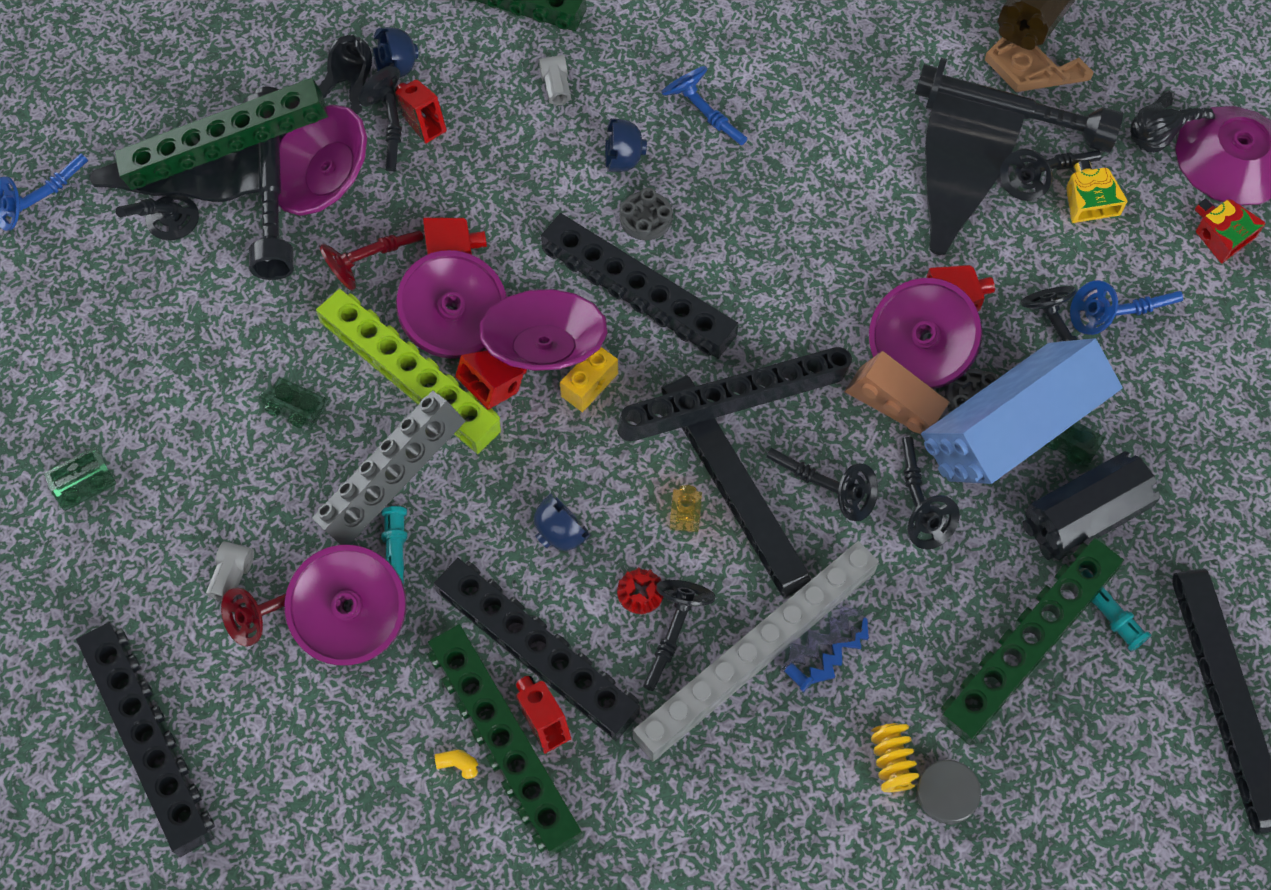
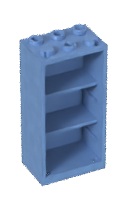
M1096 338L1047 343L927 428L921 435L925 440L924 446L926 450L934 456L939 465L938 470L940 474L946 477L949 482L992 484L1123 389Z

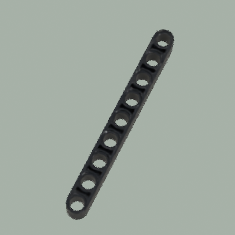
M834 347L634 403L622 410L617 432L626 441H637L842 381L852 363V356L845 348ZM628 421L634 422L637 425H632Z
M685 375L662 386L661 391L662 395L695 387L691 378ZM713 418L682 427V430L782 597L786 598L799 591L811 581L809 573L716 419Z
M1205 568L1174 573L1172 577L1173 588L1251 829L1256 835L1270 833L1271 756L1211 577Z

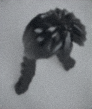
M354 35L341 36L331 44L328 52L327 74L318 86L323 94V98H326L337 83L349 80L351 83L349 90L350 108L357 115L362 112V106L358 102V95L372 66L370 47L360 37H355Z
M1170 90L1163 91L1161 97L1153 104L1139 110L1131 123V139L1133 142H1136V145H1139L1141 150L1150 153L1159 152L1172 142L1187 121L1199 120L1201 118L1215 119L1213 110L1209 108H1189L1180 111L1166 109L1172 105L1175 93Z

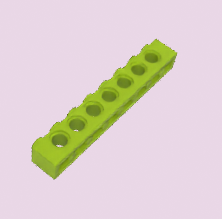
M339 288L316 309L322 325L418 405L433 390L445 400H456L450 405L464 419L468 416H475L474 420L466 421L454 433L456 437L475 453L479 454L501 432L500 417L493 409L484 408L470 391L465 392L459 387V383L450 374L444 375L439 371L438 365L431 358L425 359L422 357L413 343L410 341L404 342L392 326L388 325L386 327L380 322V318L371 309L365 310L353 294L349 293L347 295ZM356 318L354 321L347 322L348 319ZM370 334H376L375 336H373V337H371V338H365L366 336H368V335H370ZM389 350H395L392 354H385ZM410 366L415 367L413 370L410 371L405 370L407 367ZM427 383H435L432 387H424Z

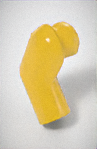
M463 750L435 754L437 769L455 766L462 771V777L465 779L474 778L478 774L476 758Z

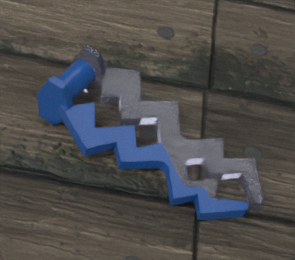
M840 607V620L829 617L830 634L808 631V646L790 643L788 661L785 662L781 671L784 674L786 673L800 687L802 692L813 683L834 679L833 665L842 666V647L861 649L860 639H869L867 618H863L861 630L851 626V638L842 637L840 630H849L848 616H863L864 611ZM818 644L831 646L833 655L822 653L823 670L810 667L809 678L794 665V663L805 665L804 657L819 659Z

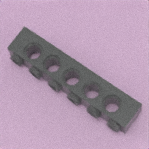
M432 390L428 396L421 400L412 413L401 421L393 433L381 442L375 452L361 463L356 472L339 487L338 491L318 509V512L312 519L340 545H350L466 422L465 419L447 400Z

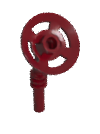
M419 230L400 236L389 235L379 238L375 243L349 253L344 252L343 254L323 243L320 245V251L335 276L345 287L353 291L356 289V281L351 269L355 266L354 262L379 252L385 254L398 250L400 246L422 241L423 234Z
M236 587L228 590L224 594L221 603L222 619L228 634L239 645L248 647L256 644L260 640L263 631L262 616L285 607L286 594L258 605L253 596L245 589ZM237 595L243 596V598L238 599L236 602L233 601ZM232 612L235 613L236 622L242 626L240 630L235 624ZM257 630L253 637H248L249 633Z

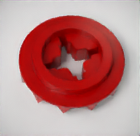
M638 567L631 572L627 571L618 583L617 596L619 602L626 610L635 614H646L654 611L663 600V596L656 590L657 583L661 581V578L654 574L651 569L643 570ZM635 582L641 587L648 586L646 588L647 598L640 593L633 595L636 591Z

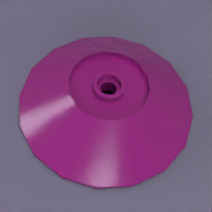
M334 104L326 106L328 118L286 133L280 140L281 194L278 196V205L284 212L299 216L321 212L338 201L355 182L365 160L367 135L363 120L351 108Z
M1237 106L1212 107L1209 109L1213 110L1215 119L1201 118L1199 120L1187 121L1180 129L1175 146L1180 170L1193 187L1211 199L1221 202L1230 199L1239 205H1259L1271 200V120L1256 111Z
M554 289L528 290L508 296L489 308L480 323V341L493 357L509 366L533 371L558 370L581 363L601 348L608 334L606 317L594 303L575 293Z

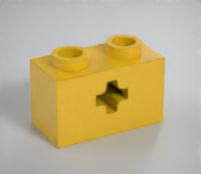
M601 347L585 361L576 364L560 381L561 397L583 413L618 375V359Z

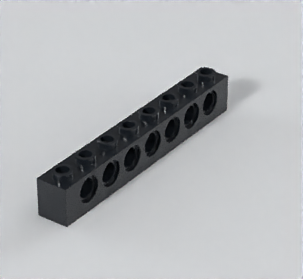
M560 213L541 234L542 249L546 255L563 261L566 267L573 272L579 271L593 285H601L606 288L614 298L619 300L622 298L630 303L636 312L646 313L660 327H668L673 330L681 340L685 342L689 340L697 345L703 354L707 356L712 355L719 359L736 338L738 322L564 214ZM612 272H618L619 274H617V275H612V274H610V273H612ZM633 286H641V288H639V289H635V288H632V287H633ZM660 299L664 302L657 303L654 300ZM683 313L687 316L679 317L676 314ZM701 327H706V328H708V329H710V330H708V331H701V330H699V328H701Z
M457 558L434 582L436 592L607 735L617 741L640 715L639 700L627 690L622 692L615 686V680L604 671L599 673L591 667L593 663L583 653L579 652L576 654L569 649L570 644L561 635L556 634L554 636L547 631V625L535 615L530 617L525 613L524 606L514 597L508 599L501 593L503 591L502 588L492 579L486 581L481 577L480 570L470 561L464 563L461 559ZM469 587L479 589L474 595L464 594V591ZM491 605L501 607L497 613L490 614L486 612V609ZM513 623L523 625V628L518 632L508 630V627ZM536 641L546 644L540 651H534L530 648ZM557 660H565L569 663L563 670H557L553 667ZM585 678L590 680L592 684L586 689H580L575 685L576 682ZM605 697L612 698L615 701V704L610 708H603L598 703Z
M108 622L76 638L172 852L182 857L215 839L211 831L215 824L207 810L202 812L198 804L199 801L203 800L197 786L194 783L190 785L185 776L190 773L189 768L183 757L177 758L173 750L178 746L170 730L164 731L161 722L165 721V717L158 704L153 706L149 696L153 695V691L145 678L141 680L137 671L141 670V666L134 653L129 655L125 647L130 642L123 629L117 630L111 622ZM117 654L116 659L112 663L106 664L107 658L110 655ZM129 679L126 687L118 689V685L122 680ZM141 704L138 713L129 715L133 706ZM148 730H153L152 737L142 742V735ZM165 756L164 764L159 768H153L155 760L158 757ZM178 783V788L173 794H165L166 788L170 784ZM190 809V817L185 822L178 823L179 814L184 810Z

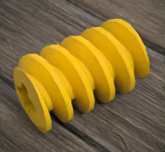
M891 723L877 726L871 730V732H875L871 736V741L877 744L873 750L874 754L880 756L876 760V766L882 768L878 776L881 780L885 781L881 785L883 792L910 790L915 787L911 781L919 778L918 773L909 772L910 768L917 765L916 761L906 759L907 756L914 753V749L904 748V744L912 740L910 736L901 735L902 732L909 729L907 724Z

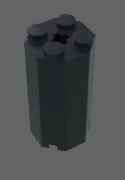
M1124 451L1029 504L1025 512L1026 520L1022 522L1023 528L1029 536H1034L1040 544L1039 548L1042 555L1047 560L1052 558L1061 560L1075 552L1083 542L1089 544L1094 538H1100L1155 506L1161 498L1159 491L1154 493L1152 488L1157 482L1154 474L1140 457L1135 455L1130 458L1128 457L1130 453Z

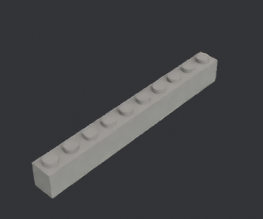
M857 541L634 728L633 740L654 762L875 574L879 561Z

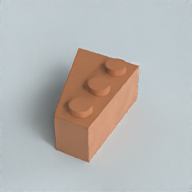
M883 351L859 368L844 391L919 434L935 424L949 404L948 400Z

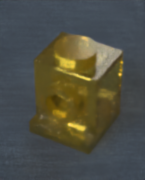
M682 485L679 487V490L673 489L670 530L699 532L702 492L697 491L696 487ZM682 504H689L691 506L685 507Z

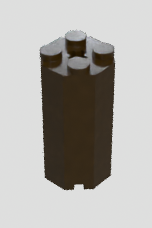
M1007 0L1002 7L997 21L1000 26L999 34L1009 42L1024 49L1032 50L1046 41L1075 0Z

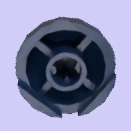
M378 28L373 39H378V47L373 48L374 63L377 71L388 67L390 64H394L400 70V78L411 72L415 59L418 58L419 51L417 45L413 43L412 38L407 32L399 28Z
M611 118L607 126V132H612V134L609 135L608 140L605 142V164L608 167V172H626L633 169L639 163L641 155H646L647 140L642 139L641 131L634 123L628 120Z
M552 493L536 509L534 525L539 533L535 537L545 548L551 545L560 551H569L581 545L591 534L585 526L582 528L578 524L577 517L557 497L555 498Z

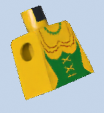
M1082 160L1076 163L1074 166L1076 172L1071 175L1066 187L1072 223L1121 215L1127 199L1108 168L1092 169L1089 160Z

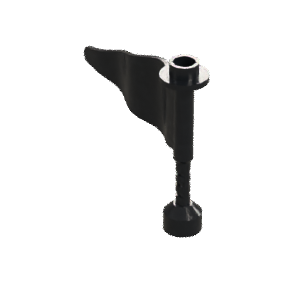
M941 57L938 67L924 64L915 95L928 98L926 109L931 110L925 138L930 251L936 255H945L959 231L999 178L1001 165L1005 158L1012 153L1024 119L1033 118L1080 131L1089 148L1110 153L1122 124L1123 112L1101 107L1088 114V116H1083L1036 103L1031 98L943 75L947 62L946 58Z
M260 87L252 95L248 96L243 103L279 89ZM280 135L131 190L120 178L117 162L93 170L90 174V181L94 187L119 188L151 196L179 195L211 202H226L245 194L259 192L262 196L263 237L252 243L249 247V271L254 276L265 280L283 279L290 276L294 271L293 247L279 237L278 196L281 194Z

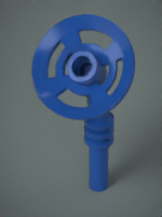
M706 66L699 67L681 76L661 91L663 95L683 93L684 97L687 96L708 118V123L714 128L725 132L739 145L746 143L747 137L728 122V118L718 110H713L696 92L698 90L696 84L708 70Z
M80 153L59 173L55 172V177L50 176V181L46 180L44 186L23 198L19 196L16 185L10 177H1L0 228L5 231L12 230L16 226L19 214L23 209L28 208L53 192L58 193V188L62 189V184L66 185L67 180L86 164L88 159ZM7 215L12 217L11 224L6 219Z
M1095 280L1083 285L1075 294L1070 307V318L1076 330L1086 335H1094L1104 331L1112 323L1115 316L1134 313L1141 315V313L1145 314L1147 311L1153 312L1154 308L1182 302L1183 294L1181 291L1154 298L1147 296L1139 298V300L1135 299L1132 303L1118 305L1115 289L1107 282ZM1097 289V293L1090 295L1085 302L1083 301L1090 292ZM1107 291L1109 292L1112 298L1111 306L1109 300L1105 297ZM1080 311H1085V315L1089 320L1086 326L1081 321Z

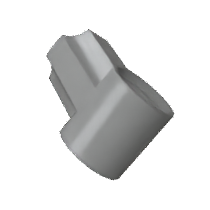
M558 55L540 58V73L542 82L545 81L549 103L555 106L566 104V102L571 100V94L567 81L568 72L565 56Z
M226 541L222 542L216 554V569L206 594L222 602L224 594L228 590L238 587L243 574L248 573L254 559V549Z

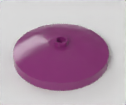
M439 251L420 258L406 271L398 288L396 311L402 329L415 345L432 355L457 359L461 358L463 354L481 352L485 349V346L480 341V323L489 308L507 296L498 275L481 259L460 251ZM451 306L454 308V310L448 309L446 307Z
M914 279L895 287L885 295L876 307L869 327L870 349L873 357L881 351L885 352L929 387L936 389L956 381L972 366L982 343V323L974 303L959 287L941 279ZM926 333L932 334V337L930 339L926 338L925 340H923V337Z
M356 545L331 546L310 556L292 576L285 596L286 622L297 644L313 658L328 664L341 666L356 665L370 661L388 649L402 629L407 607L404 585L395 568L378 553ZM348 600L354 603L351 606V611H346L344 608V604Z

